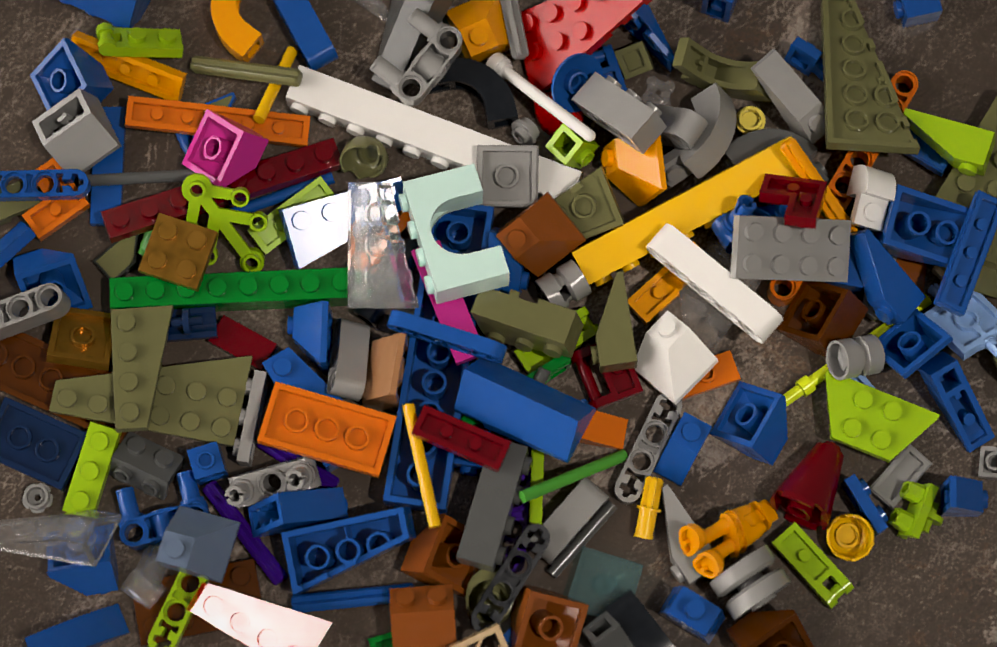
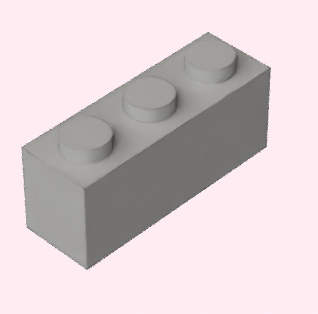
M594 72L572 97L573 102L585 116L641 154H644L667 128L660 118L662 112L649 101L646 105L642 103V99L633 90L628 88L624 91L621 89V84L610 75L604 78L597 72Z

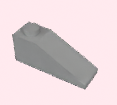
M772 49L750 69L790 130L814 144L825 134L824 106L775 49Z
M667 484L662 488L661 497L670 561L673 564L670 570L679 583L684 581L689 587L704 577L694 569L692 565L694 558L703 551L712 548L708 544L690 557L683 553L679 542V530L686 524L694 522Z

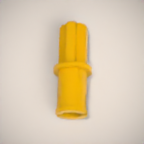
M653 476L645 478L641 503L636 507L639 508L633 536L653 540L657 514L661 513L659 504L664 483L663 479Z

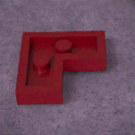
M766 173L759 193V202L787 205L784 225L816 229L827 192V181Z

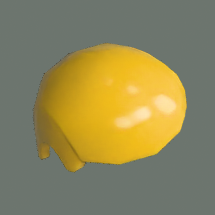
M843 513L834 518L827 528L826 543L836 557L855 562L868 556L874 546V531L871 524L862 516Z

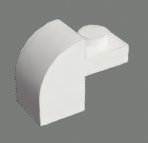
M863 164L853 166L846 194L855 198L850 217L851 225L874 232H882L888 204L890 201L895 200L896 180L893 174Z

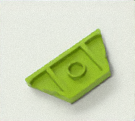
M829 370L825 372L827 411L830 421L829 432L830 439L889 463L939 418L940 414L852 379L837 380L830 374Z

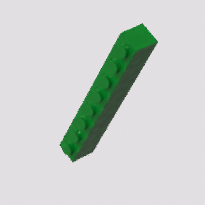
M357 267L204 274L198 292L151 276L109 278L110 309L173 305L175 310L215 306L216 312L290 309L320 301H329L330 307L358 306L360 303Z

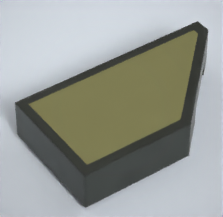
M140 234L114 242L93 260L94 264L108 279L125 277L137 266Z

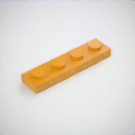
M76 31L72 35L71 41L100 62L108 77L166 100L180 101L182 99L187 73L146 57L103 56L99 53V40L80 31Z

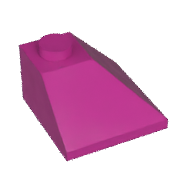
M206 109L181 164L195 173L206 175L212 184L226 187L257 167L269 140L242 124Z

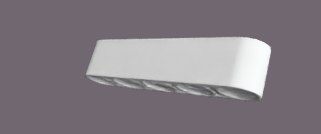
M666 223L646 245L647 251L656 260L755 341L763 344L783 321V317L776 309L739 279L730 278V272L674 226Z

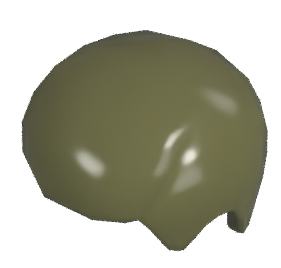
M360 135L347 142L340 155L339 162L344 173L351 171L358 180L367 177L376 178L384 173L389 162V155L384 145L378 139Z

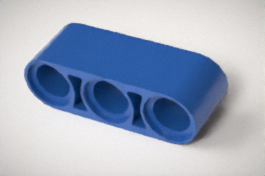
M273 0L278 13L310 69L316 71L339 59L309 0Z

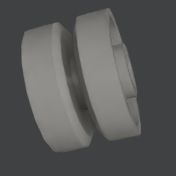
M767 545L750 553L709 583L718 597H725L735 590L739 592L725 606L734 621L750 611H756L774 599L778 592L792 582L783 568L774 569L766 575L762 574L775 561V556Z

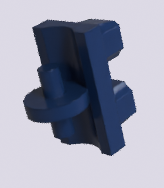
M216 307L175 309L170 321L167 342L218 338Z

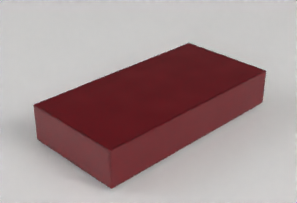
M223 315L217 325L218 338L208 340L211 345L235 358L253 356L251 366L260 371H264L262 362L272 357L278 347L275 342Z

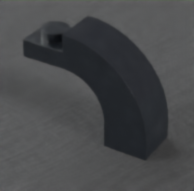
M457 57L445 76L429 92V94L449 90H462L474 95L484 108L488 130L511 126L518 119L515 99L508 84L495 70L476 60Z

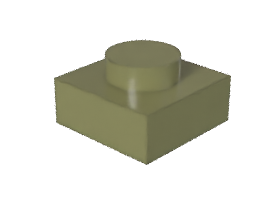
M644 40L614 52L625 80L654 69Z

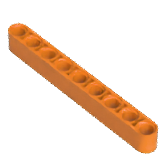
M907 70L897 72L891 79L899 98L898 104L902 113H904L905 108H908L919 85L916 75ZM896 84H906L910 92H900L896 88ZM847 152L828 184L829 189L845 212L853 197L847 196V193H840L835 185L845 183L849 186L853 170L852 158H860L866 166L872 167L881 152ZM820 213L819 219H826ZM771 280L767 290V297L775 306L784 307L789 305L804 281ZM784 284L789 288L790 294L780 296L775 292L774 286Z

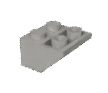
M80 88L32 121L42 145L63 169H78L86 172L121 147L98 97Z

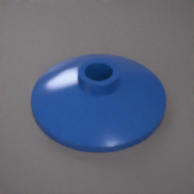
M577 53L565 59L553 76L551 85L553 100L568 112L581 111L573 102L572 97L594 72L603 76V70L599 61L587 53Z

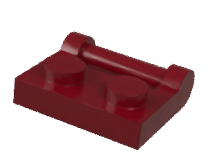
M590 346L574 351L572 358H570L571 363L577 367L590 402L588 404L595 407L596 411L643 393V388L636 371L632 368L602 373L610 394L601 397L587 359L591 357Z

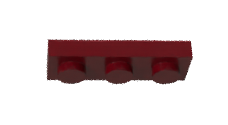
M427 405L423 406L411 432L413 437L499 473L511 447V441Z

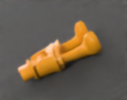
M768 500L752 501L749 504L725 511L720 515V519L715 524L705 529L695 523H688L681 527L679 530L680 546L683 553L690 557L712 541L723 536L722 543L698 554L692 562L694 569L699 574L713 579L723 572L724 558L728 555L731 558L738 557L740 553H744L752 543L757 541L771 528L772 523L778 520V515Z

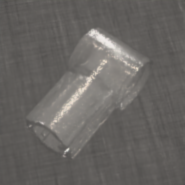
M149 545L144 550L136 569L130 573L121 588V591L146 609L155 604L164 590V585L161 582L168 568L162 567L156 561L160 546Z

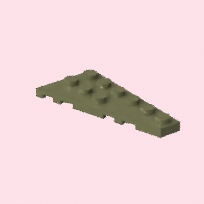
M253 356L162 367L158 377L148 431L206 443L217 441L219 445L233 448L237 437L239 417L244 403L246 383L250 374ZM113 373L56 380L49 412L115 425Z

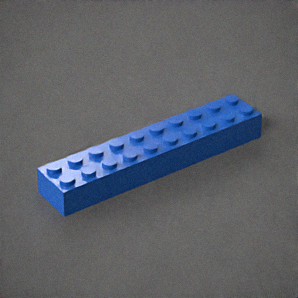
M476 205L447 213L433 226L432 236L435 241L440 240L443 249L456 254H468L487 249L489 233L493 229L494 207ZM420 276L414 315L439 323ZM477 294L463 297L475 328H477V323L471 314V309ZM411 336L383 502L385 506L410 507L411 510L425 512L402 406L414 403L417 418L423 406L427 405L461 420L463 414L455 411L454 406L464 368L471 364V360L456 365L449 348ZM423 441L438 514H447L455 454Z

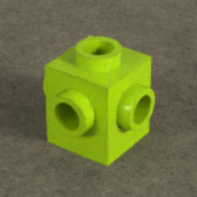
M563 123L555 131L545 147L554 155L553 158L556 162L581 169L592 161L595 155L594 152L599 145L594 140L591 142L586 141Z

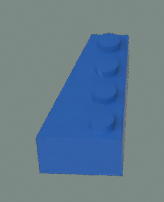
M399 507L281 532L293 595L303 594L415 539L416 533L411 508Z

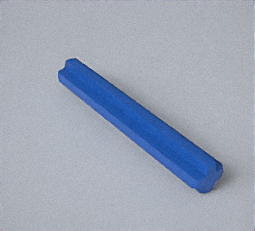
M413 583L297 594L291 597L292 610L305 613L390 604L389 589L415 586Z

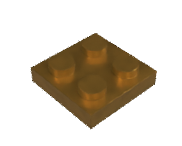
M159 213L138 271L142 274L198 292L219 233Z
M70 307L69 312L65 316L54 320L46 362L109 371L112 355L111 313Z

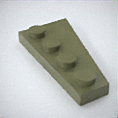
M600 166L555 198L556 202L585 238L592 237L625 223L603 166Z
M173 305L111 309L116 433L148 431L158 377L162 368L164 349L167 344L170 321L174 312Z

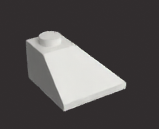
M667 310L645 333L637 353V368L634 369L638 375L677 405L719 361L687 325Z

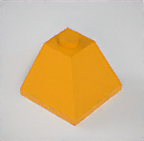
M471 0L447 11L445 16L448 23L461 32L462 52L465 58L481 62L490 58L496 52L502 53L510 49L500 0Z
M661 135L644 154H641L619 138L613 139L603 147L601 162L603 167H605L607 178L637 206L646 205L667 189Z

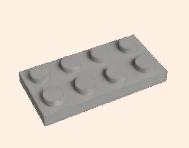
M734 215L730 278L848 282L851 220L818 219L816 229L784 225L785 217Z

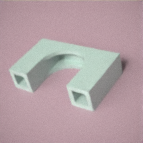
M475 164L403 182V194L398 195L403 213H409L411 221L407 222L408 232L411 240L417 239L419 246L418 249H415L417 261L420 267L425 266L428 275L424 277L428 295L434 294L436 304L509 286L510 272L501 245L468 254H456L443 249L435 241L431 233L435 223L445 214L483 204V188Z

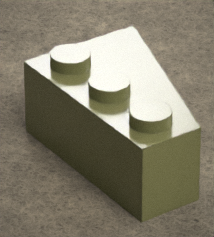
M494 289L477 294L471 314L486 338L502 344L513 345L525 352L536 350L544 352L553 358H560L561 356L572 358L583 328V323L576 311L542 299H538L537 304L519 298L520 292L512 289L509 294Z

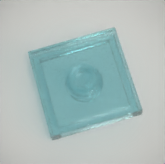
M583 547L568 597L587 603L589 605L587 615L599 617L606 611L604 607L628 589H631L635 594L644 565Z

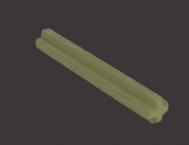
M197 55L192 57L190 69L197 74L295 87L301 85L303 73L297 68Z

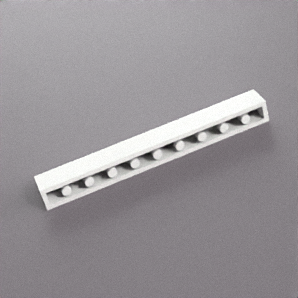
M302 65L298 66L300 72L303 73L301 85L297 87L290 86L285 97L290 110L298 115L310 114L316 116L319 122L330 127H335V124L347 128L346 131L356 137L360 135L374 137L385 148H391V146L400 148L405 155L414 159H419L420 156L429 159L432 165L447 170L448 167L455 169L470 164H475L477 170V145H511ZM539 155L538 199L546 192H549L555 199L582 180V171Z

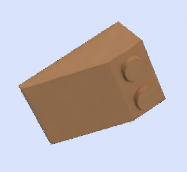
M397 333L372 341L371 350L368 352L366 385L361 397L363 407L398 412L409 346L405 333Z

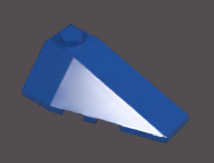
M643 4L632 14L633 18L628 23L621 25L639 42L644 40L647 50L671 72L675 69L672 66L675 55L649 5Z

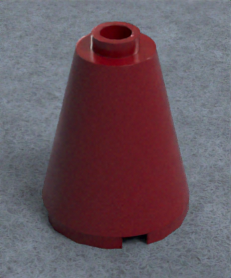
M830 441L816 443L774 491L770 499L772 508L776 512L778 508H781L786 512L784 519L791 523L796 522L799 527L816 531L818 526H822V530H825L830 522L844 461L841 448Z

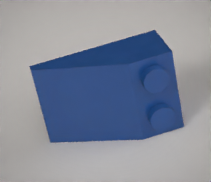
M898 184L896 185L895 200L890 201L888 204L882 232H874V236L891 256L947 268L969 208Z

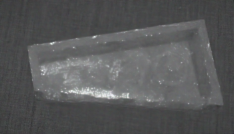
M348 182V308H419L418 299L414 296L411 283L413 282L411 269H408L404 252L406 251L404 239H401L398 226L400 221L391 183Z

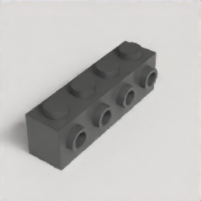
M511 442V447L499 473L485 467L482 468L456 555L458 563L493 573L495 572L496 565L502 566L507 547L502 546L505 534L511 535L515 517L511 516L514 504L520 505L519 491L524 490V487L520 486L523 475H529L533 458L528 456L527 446Z

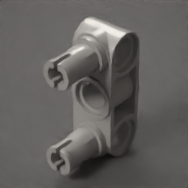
M419 8L413 11L407 23L425 35L429 43L417 54L407 71L404 69L402 71L381 55L376 58L370 67L373 73L390 85L389 89L392 90V93L407 106L419 105L425 99L432 88L445 76L451 64L462 50V35L457 28L446 23H437ZM451 36L456 39L457 45L454 48L446 49L440 44L441 40L444 37ZM407 84H415L420 88V91L416 96L409 97L403 93V89Z
M300 457L229 477L230 486L225 491V497L229 496L226 499L229 505L242 508L253 505L278 492L310 490L321 486L322 483L316 461L311 458ZM270 474H275L280 478V489H275L270 485Z

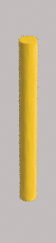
M414 403L403 405L402 409L429 529L441 526L423 441L413 437L411 434L418 419Z

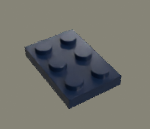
M5 397L0 406V464L64 492L77 465L86 432Z

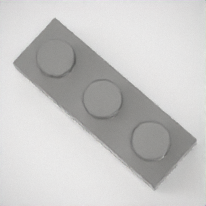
M254 370L253 378L248 377L245 396H249L247 408L242 407L239 426H243L241 438L235 439L233 446V456L237 457L236 461L239 466L252 468L270 379L266 371Z

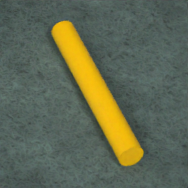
M287 47L278 66L291 68L298 51L294 47ZM269 83L253 116L255 122L260 124L265 122L282 85Z

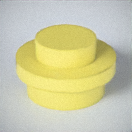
M746 106L738 111L736 115V128L741 134L744 135L752 131L764 129L766 119L764 113L759 108Z

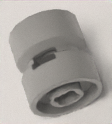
M572 259L558 266L556 274L553 275L548 272L534 281L542 300L565 308L569 307L571 300L578 302L592 293L584 274Z
M872 334L852 339L844 338L831 341L826 350L827 368L830 374L837 380L851 379L859 375L878 374L882 371L885 364L884 347L880 339Z

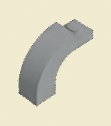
M716 82L691 98L695 112L704 117L708 122V126L691 150L674 148L663 156L666 183L670 187H673L691 174H694L698 179L707 174L723 157L733 139L737 120L736 110L732 99Z

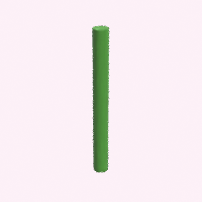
M624 449L521 490L519 491V498L523 503L531 501L623 463L627 460L628 454Z

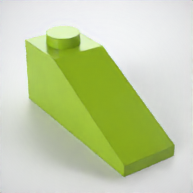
M905 108L903 114L907 116L910 123L909 129L950 165L967 176L985 175L995 145V132Z

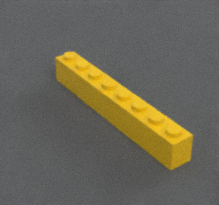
M792 136L778 141L625 222L623 225L574 249L571 253L588 284L595 283L596 287L612 280L611 273L622 268L623 272H627L640 265L638 259L647 254L653 258L647 251L646 245L666 223L674 226L690 239L695 236L692 230L704 225L705 229H708L719 216L730 210L732 211L739 196L759 197L766 173L799 178L780 150L782 143L792 138Z

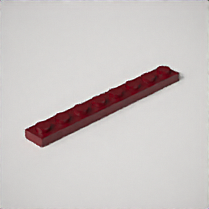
M330 138L261 160L255 169L226 187H245L249 191L251 199L329 172L341 170L339 162L340 153L334 138ZM199 185L191 187L195 194L203 192ZM182 186L102 211L101 216L110 241L114 243L153 230L159 213L185 220L189 201L184 198ZM243 193L235 194V198L238 201L246 199ZM213 198L219 207L223 208L232 205L231 200ZM202 205L200 207L199 215L207 213L206 210L202 207Z

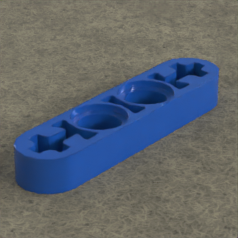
M78 169L0 171V188L2 191L0 202L78 200L87 196L91 189L89 178L83 171ZM46 177L53 179L54 186L52 190L46 193L38 191L37 186L41 179ZM62 177L64 184L74 183L75 178L78 177L84 184L78 186V191H74L69 185L62 186L63 192H60L59 178ZM15 178L21 179L23 181L22 190L15 194L8 192L7 185L9 181Z
M399 310L391 311L386 325L398 333H405L407 336L494 363H502L507 351V346L498 341Z

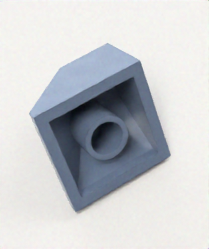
M179 506L164 532L156 561L164 568L222 583L241 523Z

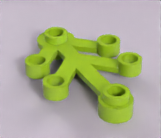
M193 173L187 176L182 184V194L189 201L186 221L199 225L197 222L202 205L209 214L207 228L218 233L219 229L241 257V268L245 272L261 271L265 263L264 253L259 248L249 247L232 223L249 225L253 231L261 232L267 227V215L262 211L250 213L222 208L213 199L231 200L234 206L244 207L250 199L249 191L245 187L229 188L212 185L210 179L201 173ZM199 185L203 192L195 194L191 187ZM243 193L246 199L238 201L235 198V194ZM260 217L264 220V224L257 226L254 224L253 219ZM217 241L213 249L215 257L210 259L208 265H213L218 259ZM249 258H253L258 264L251 267L246 261Z

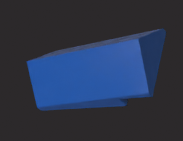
M481 358L464 368L454 406L455 411L483 422L484 428L566 463H569L596 412V408L499 363Z

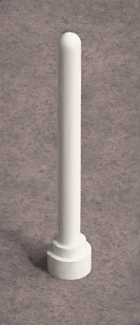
M496 52L487 60V66L495 70L503 79L509 81L588 142L595 139L596 134L591 128L514 71L510 59L505 55Z

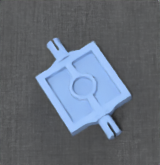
M934 283V286L931 285L928 289V293L934 298L938 292L939 284ZM973 291L964 316L960 317L938 306L924 313L925 316L952 336L953 341L947 346L963 361L984 349H988L997 359V308L981 293Z

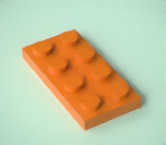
M275 381L257 443L379 478L397 416Z

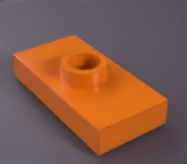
M730 350L715 355L719 362L682 400L741 380Z

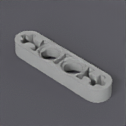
M663 394L656 398L615 484V497L622 504H634L640 499L645 478L651 476L680 416L682 401L677 405L673 403V407L677 410L675 412H668L665 422H671V424L667 426L660 420L652 419L653 415L660 418L663 407L659 404L668 401V398ZM656 426L662 429L663 439L657 443L650 442L646 437L648 428ZM638 454H645L649 457L651 464L648 469L641 471L634 467L633 458ZM627 470L635 476L644 477L643 482L638 478L636 479L633 490L637 493L636 495L630 494L628 498L622 496L623 490L619 488L621 485L626 486L629 483L631 475L625 474Z

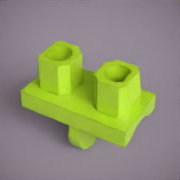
M912 481L902 484L899 494L901 498L910 502L907 511L902 508H895L891 512L888 521L890 525L899 530L897 536L903 539H908V537L919 539L922 532L929 533L932 525H942L944 519L936 514L939 504L934 502L939 489L938 486L932 483L920 484Z

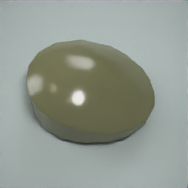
M495 568L494 573L480 569L470 579L465 594V609L469 617L499 568ZM498 583L494 586L493 596L496 600L505 601L510 597L511 590L506 583ZM487 597L484 604L490 607L486 613L479 612L476 616L480 620L478 624L480 626L485 624L491 626L493 620L490 619V615L493 610L496 609L500 613L503 609L502 606L493 604ZM514 601L511 604L508 611L506 612L500 624L503 623L509 617L513 609Z

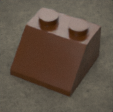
M804 281L783 315V321L776 330L810 351L826 357L827 346L831 341L852 338L868 308L848 289L824 282Z

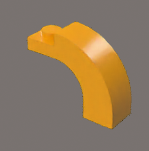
M211 0L212 19L222 44L238 61L250 62L264 45L262 34L240 16L241 0Z

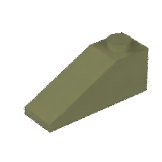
M623 271L616 273L596 333L595 346H590L592 364L599 365L600 373L637 368L638 360Z

